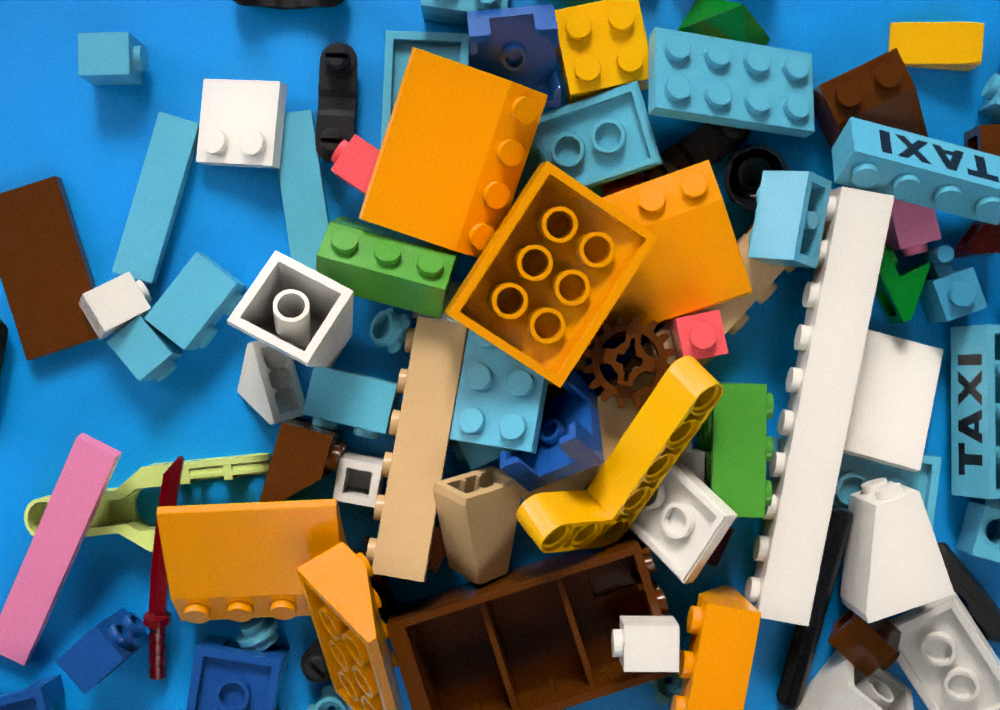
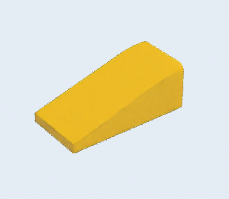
M891 22L889 25L888 52L897 48L906 67L969 72L979 66L982 61L984 23Z

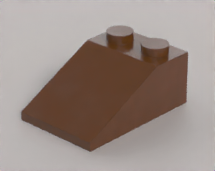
M897 48L824 82L813 90L814 115L831 149L850 117L928 137L916 87Z

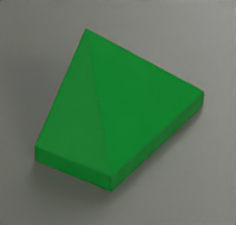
M696 0L677 30L765 46L770 40L769 36L744 4L726 0Z

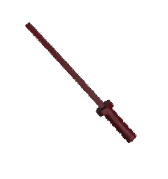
M178 456L163 474L158 507L177 506L185 461L183 456ZM156 520L149 611L143 616V625L150 630L149 677L153 680H160L166 677L165 631L166 627L171 623V613L167 611L168 580L158 522Z

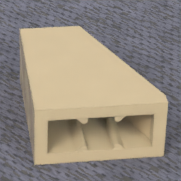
M488 466L434 482L433 493L448 566L464 575L465 579L471 583L485 584L490 580L508 574L517 524L516 512L520 507L523 486L503 470L495 466Z

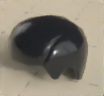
M764 144L745 145L735 151L727 160L723 171L722 185L729 199L746 210H756V194L761 184L763 171H787V166L780 153Z

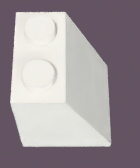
M275 250L228 318L227 323L308 367L332 368L353 334L354 291Z
M877 478L861 484V491L850 494L848 510L853 513V519L845 544L840 591L842 603L869 624L955 594L920 491L901 485L899 482L887 481V478Z
M836 649L806 686L801 704L797 708L790 707L788 710H914L912 690L888 670L878 668L866 677Z

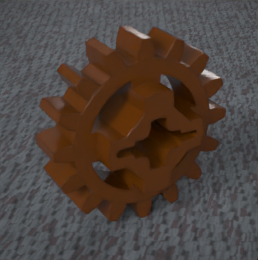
M622 314L617 315L616 326L612 328L604 321L601 325L604 334L601 337L595 334L591 340V343L595 345L594 349H585L582 354L585 358L592 360V364L582 368L583 374H594L595 379L589 384V388L594 390L601 386L604 389L601 398L603 402L610 399L612 395L616 396L618 408H623L626 399H632L634 406L640 408L642 405L641 397L644 395L650 396L667 369L671 366V364H667V358L676 354V349H665L663 343L670 336L668 332L657 336L654 333L657 322L653 320L646 327L641 326L639 314H635L631 324L625 323ZM626 333L625 342L615 349L603 348L614 336ZM642 336L654 346L658 358L647 355L640 345ZM630 342H633L634 359L641 361V366H634L628 375L627 382H625L623 364L616 362V358L624 357L626 351L629 350ZM599 364L611 367L618 378L616 387L612 386L604 378ZM643 373L655 375L648 385L631 391L634 379Z

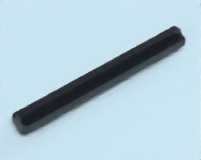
M832 506L809 626L796 624L776 694L779 703L784 706L797 708L802 701L853 519V513L843 507Z

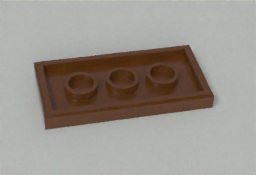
M58 176L0 193V278L27 360L39 359L99 339L78 304L82 294L96 288L62 179Z

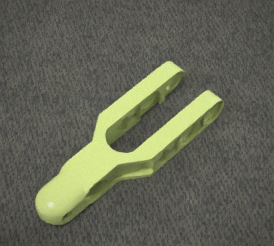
M271 453L185 460L180 485L206 479L224 478V480H233L242 476L267 474L271 462ZM173 462L153 463L149 466H143L118 488L106 489L85 537L120 534L149 552H153L156 525L150 526L140 517L137 511V498L143 488L161 487L163 474ZM51 495L34 499L26 507L24 522L26 529L33 537Z

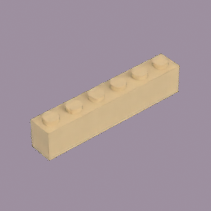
M418 316L416 328L409 327L407 329L404 352L411 353L408 369H400L397 383V393L403 394L401 410H393L389 427V435L396 436L393 453L385 452L381 477L388 478L385 495H377L373 520L380 521L377 538L370 537L366 552V558L372 565L373 574L425 582L437 517L433 486L434 482L443 480L450 430L468 337V328L461 323Z

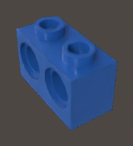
M123 607L94 626L55 662L85 695L149 640V635L145 632L146 626L143 625L140 617L132 612L128 613Z

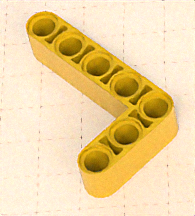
M688 355L676 360L667 369L587 490L534 494L520 505L516 512V520L543 553L606 547L617 542L628 531L720 400L724 390L722 384L694 357Z

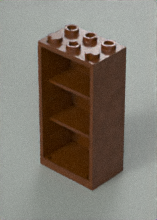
M627 532L617 542L606 547L568 551L508 570V574L490 580L485 584L470 582L395 606L388 619L386 628L412 710H562L678 673L624 672L619 657H612V629H620V616H664L670 614L662 589H659L656 580L651 581L649 575L656 572L649 547H646L642 541L637 542L632 533ZM679 644V657H680L682 650H681V647H680V644Z

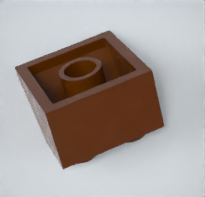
M301 418L282 422L259 502L283 501L335 471L339 464V458L348 449V442L342 441L345 431L313 425L311 421Z

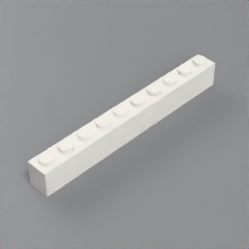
M843 186L830 190L817 268L814 269L812 282H807L802 297V305L807 308L804 325L799 324L794 338V349L798 350L796 366L789 369L786 378V392L790 393L787 410L782 409L778 419L777 431L779 435H782L779 452H773V458L769 465V475L773 477L771 506H765V518H762L766 519L763 533L756 536L753 546V559L757 561L754 577H748L745 587V598L761 612V618L809 626L895 197L893 195Z

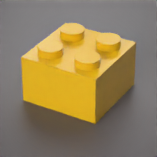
M602 0L554 10L559 47H556L567 105L634 81L639 82L641 91L648 89V42L639 0Z

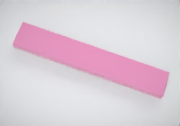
M81 433L74 441L0 614V655L23 666L31 659L122 454L121 451L85 433Z

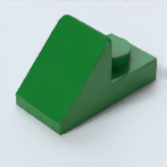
M885 245L875 295L889 324L905 323L912 319L930 269V262L916 265L898 273L896 269L898 267L896 254L889 245Z

